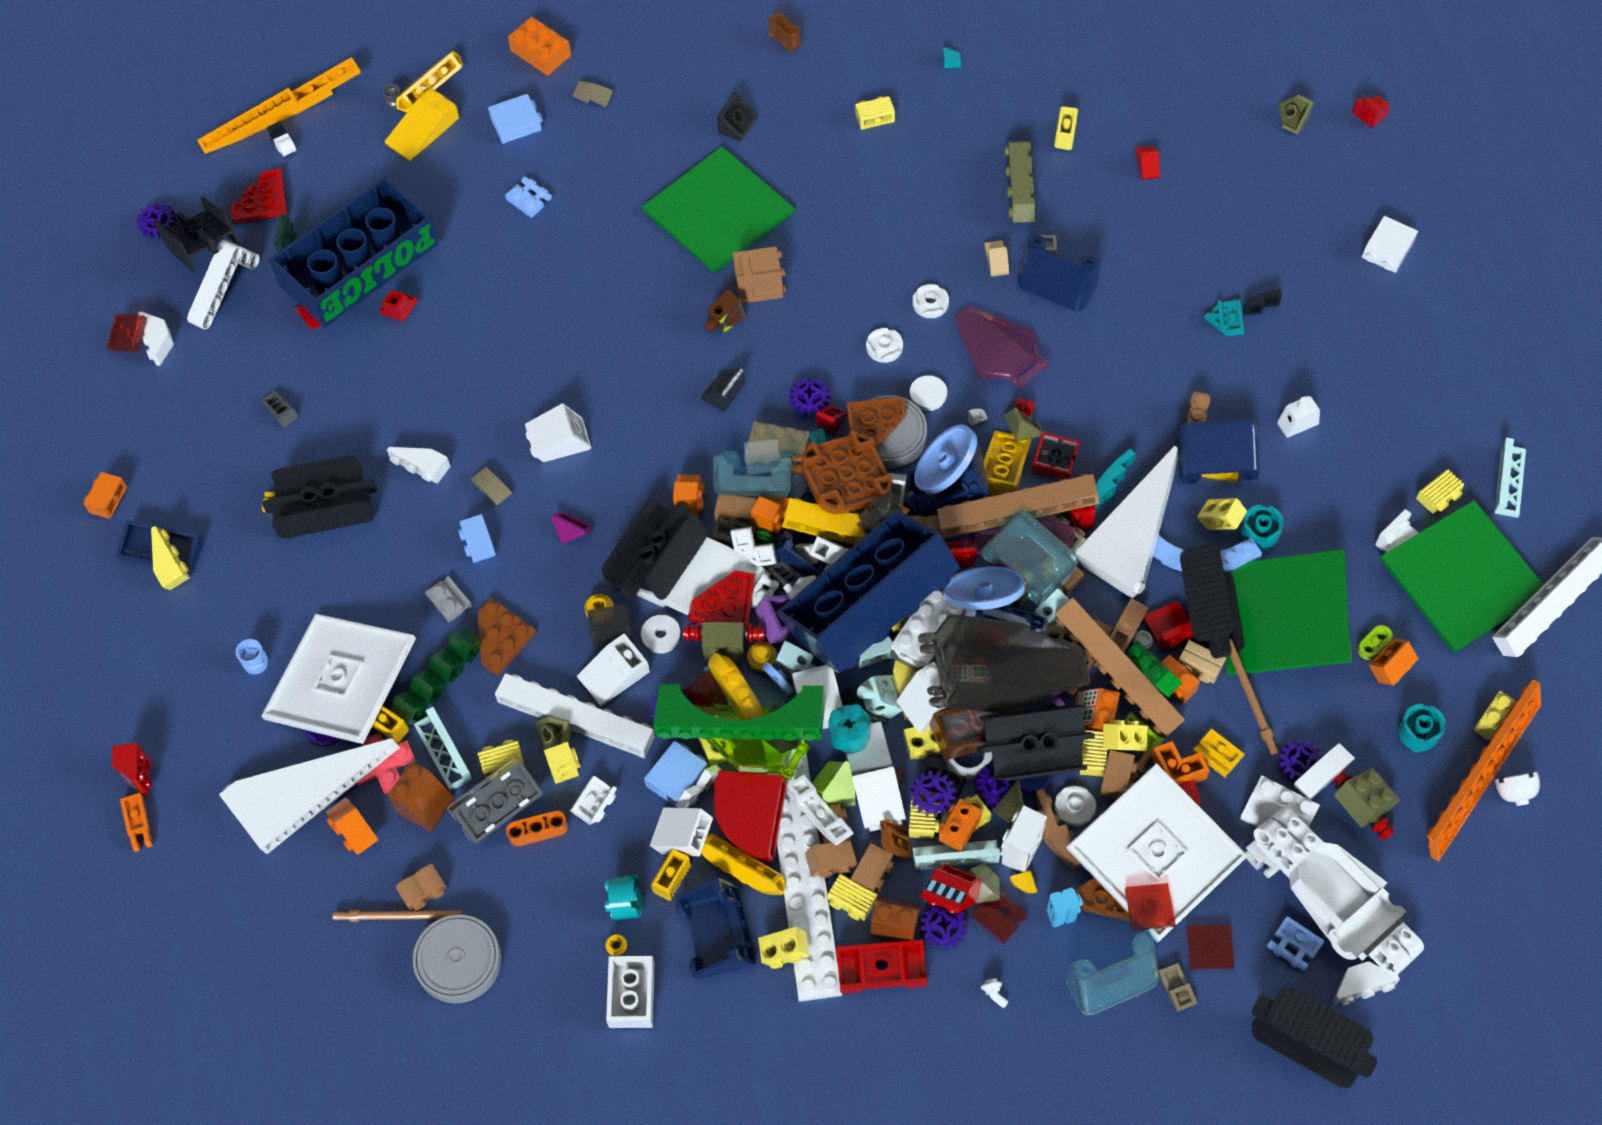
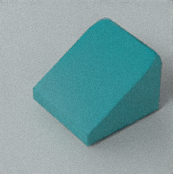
M943 47L944 69L961 67L960 52Z
M823 428L810 434L811 441H815L816 445L832 440L831 434Z

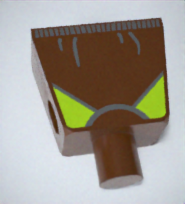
M729 289L726 290L708 308L707 312L710 319L703 326L709 333L716 328L725 333L746 318L741 301Z

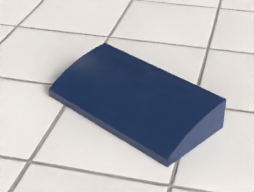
M126 520L116 558L153 565L151 528L154 525ZM156 526L166 530L170 536V539H168L170 544L174 545L179 552V560L186 564L189 570L187 572L191 573L200 554L205 537L199 534Z

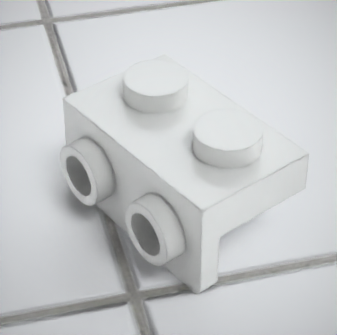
M592 776L570 811L589 825L599 822L605 814L603 810L606 805H610L615 799L616 795L614 793L617 788L615 786L610 787L597 777Z

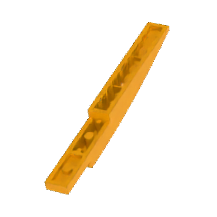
M351 57L293 91L289 88L283 90L197 141L205 154L240 141L333 95L332 89L360 74L361 71Z

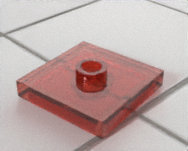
M115 314L106 349L138 353L147 317L142 315Z
M708 670L683 690V695L689 694L688 700L693 701L695 707L712 716L717 715L729 704L711 671Z
M1168 883L1131 886L1124 889L1132 931L1176 926Z
M1187 925L1190 970L1234 969L1231 925Z

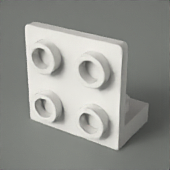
M1405 509L1379 535L1375 545L1387 553L1417 535L1419 532L1410 526L1409 519L1411 513Z

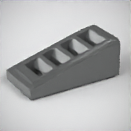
M276 390L260 400L283 428L298 418L295 410Z
M781 560L767 569L771 576L780 582L779 585L783 590V587L789 584V582L793 587L799 578H803L794 568Z

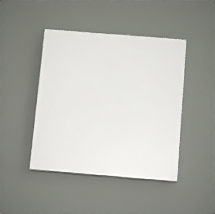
M315 614L261 717L264 720L363 744L416 640L415 636Z
M1157 763L1066 847L1157 943L1248 856Z

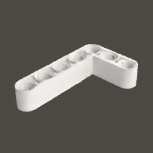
M227 240L221 241L217 247L219 253L214 254L188 313V322L204 330L208 329L214 320L237 265L240 264L250 269L256 268L260 260L258 254Z

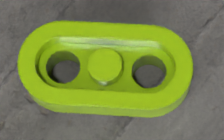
M1384 625L1376 626L1360 642L1358 654L1366 660L1374 659L1391 641L1393 637L1392 631ZM1377 636H1382L1383 640H1380ZM1365 649H1369L1371 653L1366 652Z

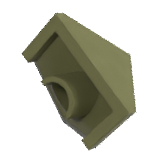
M1299 94L1278 103L1282 128L1297 135L1310 119L1314 101Z
M1017 407L1003 414L1016 442L1042 436L1043 430L1038 421L1035 419L1032 422L1031 416L1027 417L1023 411L1020 413Z
M547 716L534 722L543 748V755H545L544 750L566 742L569 744L573 732L569 720Z
M1019 779L992 810L1009 826L1013 824L1012 819L1016 811L1021 812L1024 806Z
M985 863L971 868L967 872L982 878L977 903L1000 900L999 877Z

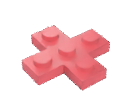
M381 732L366 738L363 746L384 741ZM407 740L397 744L400 748L360 779L357 785L360 786L378 778L384 794H388L400 778L397 769L409 764L411 761H415Z

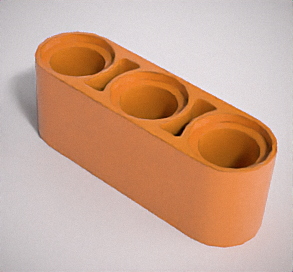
M553 811L514 821L507 826L506 834L513 846H523L565 834L568 830V823L562 812ZM555 821H562L561 825L553 826ZM542 826L539 831H532L534 827ZM516 831L521 832V834L517 837L512 836V834Z

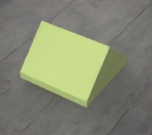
M847 761L844 762L823 792V801L827 805L839 803L841 808L855 805V786L850 764Z

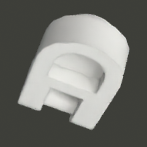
M765 572L759 575L753 586L751 606L755 609L765 597H772L780 584L777 580L770 579L769 575ZM763 584L768 586L767 590L762 588Z

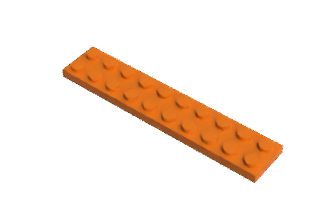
M1532 679L1528 686H1524L1520 699L1513 703L1508 717L1505 716L1503 718L1500 729L1491 736L1489 746L1483 748L1479 761L1473 763L1469 776L1461 781L1459 791L1456 795L1453 794L1451 796L1447 809L1441 811L1436 826H1432L1427 834L1429 839L1428 848L1430 849V856L1439 862L1541 707L1540 682Z

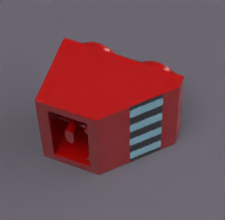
M138 743L112 746V766L125 782L138 792H141L144 797L149 796V789L152 788V781L149 776V770L152 769L151 758L146 755L145 750Z
M944 864L935 869L920 898L927 900L931 905L945 907L951 913H959L977 903L982 878Z

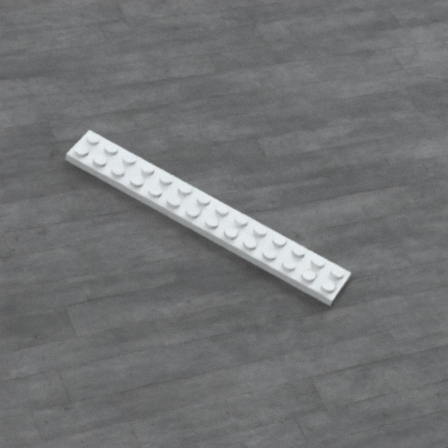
M763 739L767 774L783 776L787 781V785L803 774L810 781L804 739H794L791 741ZM786 788L777 847L781 874L786 882L784 898L789 929L798 927L806 931L810 955L809 957L802 958L801 962L794 963L798 999L800 1002L842 996V993H840L838 964L825 878H820V876L811 877L805 852L813 845L820 844L818 829L798 805L788 788Z

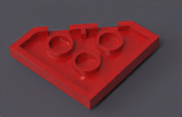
M281 168L263 171L258 176L259 179L254 185L251 184L242 193V198L231 205L232 221L234 224L288 215Z
M735 570L690 601L687 621L701 624L703 622L743 623L744 629L747 631L755 574Z

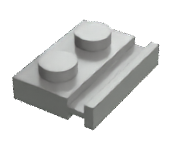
M449 576L443 582L440 581L425 592L426 596L448 623L465 612V609L472 607L470 601Z

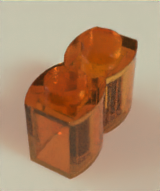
M779 12L768 18L769 35L772 39L780 42L782 47L790 52L801 46L800 29L797 25L789 22L787 17Z

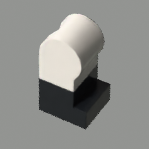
M281 121L266 127L270 139L283 157L296 151L295 145Z

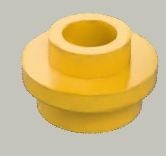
M612 935L606 941V950L612 956H620L627 949V941L621 935ZM615 943L620 944V947L618 949L613 948V945Z

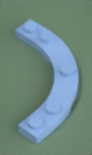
M1158 535L1153 557L1160 560L1163 565L1182 571L1180 555L1184 550L1173 546ZM1252 538L1229 549L1220 551L1224 572L1234 570L1249 561L1262 557V552Z

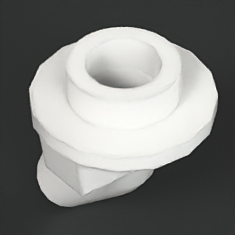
M997 979L984 981L985 985H982L981 989L985 991L986 995H990L993 1001L1004 1008L1008 1001L998 993L1002 982H997Z

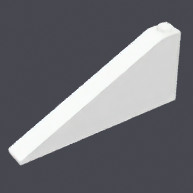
M1176 446L1165 455L1075 552L1078 564L1132 599L1145 588L1179 459Z
M392 738L238 780L233 784L227 785L219 795L258 847L268 854L400 747Z

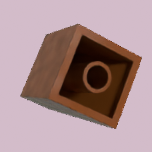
M413 761L409 763L388 794L397 814L430 832L433 831L446 812L447 807L454 800V796L429 770Z
M880 896L875 902L872 914L871 937L889 942L914 940L922 905Z

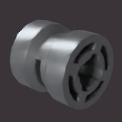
M388 84L383 88L386 105L389 108L396 109V98L401 94L400 87L396 84Z

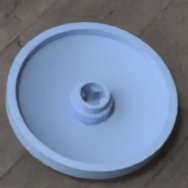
M956 425L941 433L928 446L918 462L914 476L916 486L926 494H935L953 484L962 475L974 456L977 446L975 432L966 425Z
M979 567L965 570L950 577L948 585L943 587L944 599L947 603L967 610H986L1002 607L1016 601L1025 592L1024 577L1019 572L1004 567Z

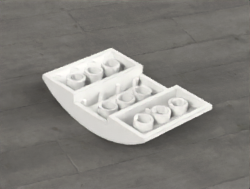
M706 537L703 545H701L697 554L691 560L666 599H657L653 592L640 589L636 595L663 608L666 605L688 615L692 599L735 570L755 574L754 584L762 572L768 574L769 578L771 574L763 567L754 565L751 560L742 554L740 555L734 549Z

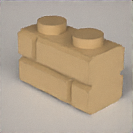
M1189 640L1178 662L1190 673L1198 676L1202 682L1214 684L1225 664L1226 657L1215 659L1211 656L1209 649Z

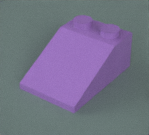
M788 595L765 597L755 610L761 626L765 627V635L769 644L788 642L794 639L777 614V611L790 601Z

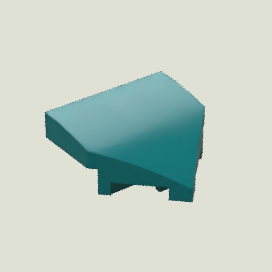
M1241 299L1226 302L1219 300L1210 313L1207 312L1204 316L1211 325L1225 336L1245 334Z

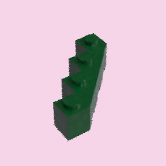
M465 628L452 632L448 638L447 648L435 652L431 656L428 669L416 673L412 677L409 691L394 697L390 711L403 719L407 725L420 721L425 715L423 711L430 703L434 705L444 694L443 688L449 682L453 684L463 672L461 668L467 661L471 663L475 659L483 640Z

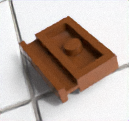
M889 819L879 821L884 828L881 830V844L884 850L903 859L911 858L910 840L905 832H908V829Z

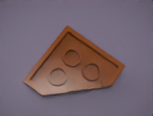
M904 397L847 402L850 431H858V434L865 435L868 438L872 437L875 441L874 447L877 450L905 419Z
M492 598L478 611L479 638L483 640L480 646L482 666L498 677L537 634L536 629Z
M1095 878L1075 889L1076 894L1079 893L1083 905L1080 907L1083 912L1139 924Z

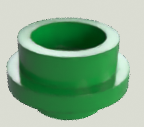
M767 530L757 531L755 534V542L759 545L771 544L774 541L771 532Z

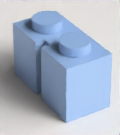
M482 514L459 521L462 529H459L458 532L461 540H466L467 545L464 546L467 557H472L473 563L496 556Z

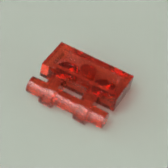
M1002 892L1000 893V900H995L993 904L990 902L981 903L972 913L971 917L1005 944L1018 930L1019 926L1013 921L1018 918L1023 923L1028 916L1019 905L1015 906L1007 899L1008 896ZM1003 906L1010 914L1006 916L998 909Z

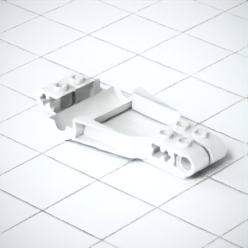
M1282 807L1254 830V837L1258 842L1257 846L1290 879V888L1326 937L1331 941L1333 948L1339 955L1351 960L1357 957L1364 960L1369 955L1387 974L1396 976L1424 950V945L1420 938L1401 918L1406 911L1401 906H1395L1389 901V894L1383 889L1387 882L1339 845L1324 843L1292 810Z

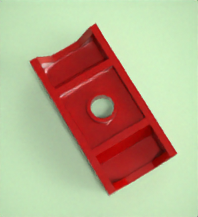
M923 940L836 947L840 993L842 994L859 993L865 989L905 986V989L927 987ZM878 961H885L888 964L887 969L883 971L878 970L875 966Z

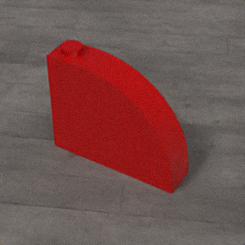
M718 771V776L714 779V810L721 830L736 848L764 862H774L787 788V781L783 776Z

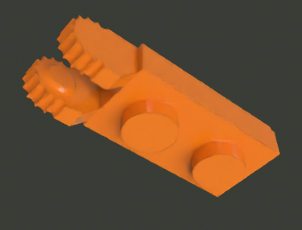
M139 792L121 798L120 803L126 830L134 852L140 851L137 836L141 834L144 836L145 845L148 848L152 847L153 842L149 833L151 830L143 795Z

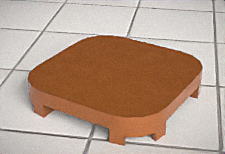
M850 431L849 436L817 445L815 441L808 444V447L803 452L800 465L815 500L821 509L831 514H843L880 503L887 498L893 479L892 475L887 473L874 447L875 441L872 437L868 438L865 435L858 434V431Z

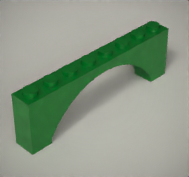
M660 684L653 728L656 737L662 739L821 740L826 702L824 686L803 685L802 691L795 698L776 711L753 719L727 720L709 715L695 707L683 695L680 684Z

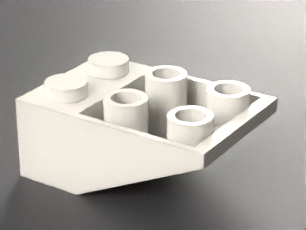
M622 634L609 643L577 675V678L601 707L650 673L646 659L628 637Z

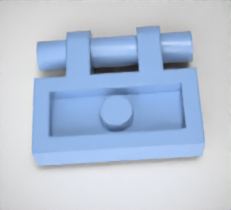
M523 177L521 182L525 186L522 188L517 184L505 195V198L532 218L544 207L542 200L550 201L552 195L544 187L538 186L533 179ZM532 190L537 193L535 196L530 193Z
M1287 916L1275 933V936L1281 939V942L1277 944L1271 940L1267 947L1274 951L1273 954L1277 957L1281 956L1289 961L1290 965L1295 969L1298 967L1305 971L1309 964L1301 959L1305 955L1312 960L1324 943V940ZM1287 944L1298 951L1296 956L1285 949Z

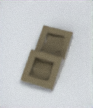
M579 81L572 96L585 103H589L591 100L606 108L613 91L597 84Z
M486 467L471 478V481L483 494L485 493L496 506L512 495V492Z
M1179 963L1157 971L1163 987L1177 1012L1198 1004L1190 984L1185 980Z

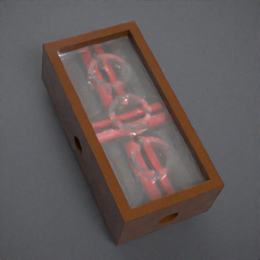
M1009 692L934 713L929 726L944 761L975 753L977 752V746L986 745L984 720H980V716L1017 712L1018 710Z

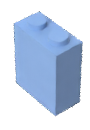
M528 94L488 107L491 121L502 144L542 130L540 124L543 122L540 112L536 113V104L534 100H530Z
M676 741L671 744L644 778L646 787L674 806H676L684 790L695 786L704 770L708 768L707 760L703 756L693 754L687 745L679 744Z

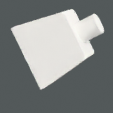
M1310 396L1302 397L1300 400L1285 407L1277 424L1288 438L1318 425L1320 410Z

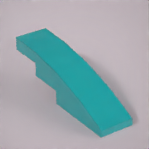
M1131 449L1120 456L1096 483L1100 504L1094 505L1095 508L1115 495L1116 484L1124 479L1126 468L1134 463L1135 453Z

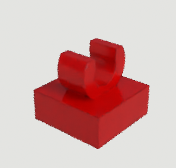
M1017 398L1014 408L1017 407L1020 413L1023 411L1027 417H1032L1035 402Z

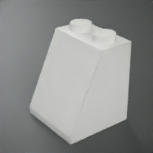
M563 403L525 424L527 430L526 437L531 444V454L543 462L591 449L583 418Z
M932 662L916 672L896 703L918 733L921 734L930 728L929 725L934 713L955 708L958 693L937 665Z
M824 665L792 673L795 697L802 691L803 685L824 686L826 702L823 729L829 728L830 713L842 707L834 670Z
M894 767L852 776L865 829H869L870 832L881 830L882 825L879 821L889 819L899 825L903 824L902 821L906 820Z

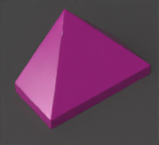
M562 511L551 517L562 544L583 536L594 529L593 526Z

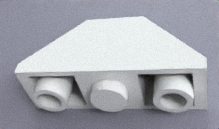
M139 312L140 320L137 322L141 332L144 331V335H142L143 341L146 346H149V349L146 350L148 357L159 366L174 345L170 330L163 319Z
M1369 961L1349 967L1343 975L1333 1003L1334 1005L1341 1003L1344 1006L1353 1003L1355 998L1361 996L1362 999L1370 998L1375 995L1374 992L1380 990L1383 993L1395 989V985L1400 980L1399 976H1391L1381 967Z

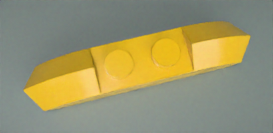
M451 51L410 84L396 98L397 109L408 112L417 99L428 89L433 88L436 90L463 66L460 55Z
M714 652L708 662L709 669L740 720L764 716L765 713L759 701L734 662L729 657Z
M713 833L707 834L701 854L712 865L719 867L725 873L731 874L739 879L740 882L749 885L758 892L768 895H783L785 893L786 882L782 874Z

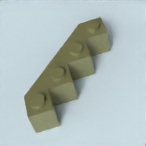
M1029 140L1007 141V145H1004V156H1007L1009 160V165L1005 167V175L1009 176L1010 186H1007V197H1010L1011 207H1008V218H1011L1013 223L1035 222L1032 158L1030 157L1031 144Z

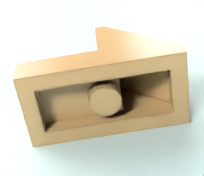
M1003 240L984 243L991 277L1008 275L1007 247L1003 245Z

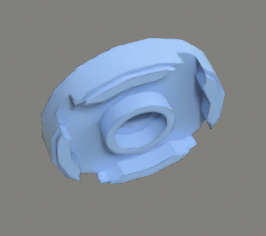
M768 661L762 665V669L786 695L794 692L793 688L786 681L788 677L780 669L776 671Z

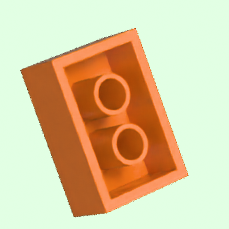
M532 16L508 36L510 50L547 76L571 56L569 41Z

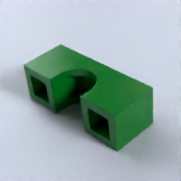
M1139 640L1125 653L1133 664L1167 697L1182 684Z

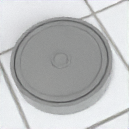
M883 395L874 397L869 400L895 398L900 396ZM905 398V419L876 450L885 469H894L908 465L922 453L926 445L927 422L925 416L916 404Z
M450 915L433 922L422 932L413 951V969L421 986L429 995L446 1003H465L478 998L493 985L501 968V949L494 933L483 921L468 915Z

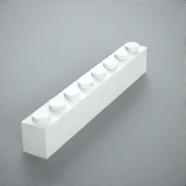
M1591 537L1492 636L1503 656L1518 657L1522 655L1524 650L1531 643L1535 642L1537 637L1548 629L1550 624L1560 617L1562 612L1569 605L1573 604L1575 599L1586 591L1587 587L1602 573V537Z
M505 673L495 692L498 703L540 719L554 716L569 720L572 731L643 758L646 757L655 738L654 730L648 724H638L627 716H617L611 710H601L590 702H580L574 696H564L553 688H543L537 682H527L515 674L511 676Z

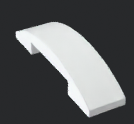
M804 774L787 785L788 790L807 817L830 842L838 845L853 835V831L841 817L838 818L817 794L816 788Z

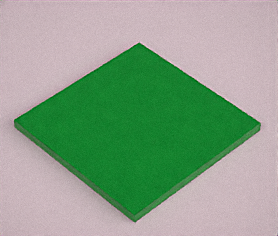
M722 146L642 206V210L714 274L733 260V252L745 251L795 212V208Z
M1475 500L1379 558L1453 653H1456L1509 620L1544 585Z
M1344 549L1249 561L1234 570L1227 571L1232 575L1245 642L1243 650L1238 655L1246 674L1352 662L1346 556ZM1230 655L1227 656V675H1238Z

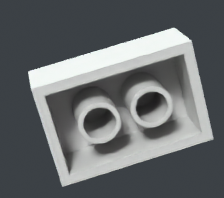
M1023 806L1021 812L1016 811L1012 819L1011 829H1007L1003 837L1004 842L1000 853L1003 856L1001 864L1020 873L1027 871L1043 838L1047 816L1026 806Z
M609 956L606 1016L609 1028H653L655 964L652 956Z

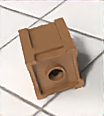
M777 246L733 252L734 274L741 304L783 298V292H786L785 285H782V277L785 276V271L780 267L779 258H782L781 251H777Z

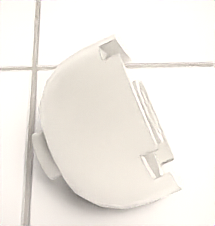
M1533 772L1534 776L1529 777V773L1504 777V782H1500L1499 778L1495 779L1498 794L1507 802H1515L1516 806L1529 804L1528 800L1534 798L1540 789L1538 772Z

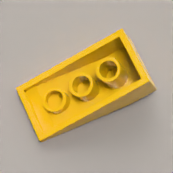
M430 88L417 99L384 142L408 161H411L459 119L457 107L446 97Z
M994 431L983 462L990 497L1018 490L1032 439L1016 442L1013 434Z

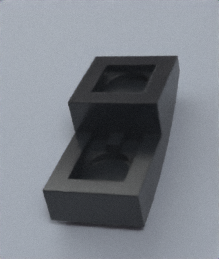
M1281 289L1261 293L1246 301L1243 315L1262 314L1264 307L1279 306L1282 297Z
M925 761L918 779L921 780V773L928 776L929 771L933 775H936L939 771L940 777L947 775V782L953 781L952 788L956 789V793L953 796L959 797L966 781L965 776L947 771L944 766Z

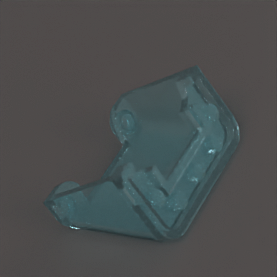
M722 450L714 455V489L721 495L784 497L790 493L798 465V453L783 454L779 458L777 466L746 467L741 466V458L737 452Z
M1019 510L982 548L980 553L987 562L996 563L1000 559L1009 568L1019 572L1024 577V581L1028 583L1026 589L1028 598L1039 606L1057 588L1060 589L1070 580L1078 564L1076 554L1024 510Z
M1149 930L1134 937L1132 941L1134 956L1100 971L1096 970L1092 962L1085 959L1069 964L1065 982L1082 1013L1089 1016L1095 1015L1156 987L1160 976L1155 943Z

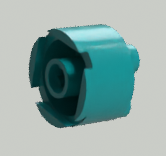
M1255 505L1249 508L1240 528L1242 540L1246 541L1252 538L1260 551L1272 548L1280 538L1283 529V517L1272 506Z
M857 704L842 706L830 713L828 725L832 746L847 754L862 751L871 738L868 714Z
M1415 704L1404 714L1397 732L1403 744L1413 752L1428 751L1434 748L1442 737L1445 730V718L1436 707Z
M637 875L605 879V889L608 892V899H605L606 912H610L611 919L623 920L641 917L643 897L642 891H639L637 885H640Z

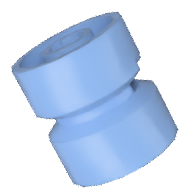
M246 639L237 646L236 656L246 672L259 674L267 668L269 659L257 640Z

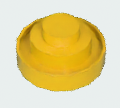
M593 595L585 603V614L592 622L604 623L613 616L614 604L607 595Z
M766 642L755 643L748 650V664L752 669L764 672L762 665L766 661L774 667L777 659L775 648Z

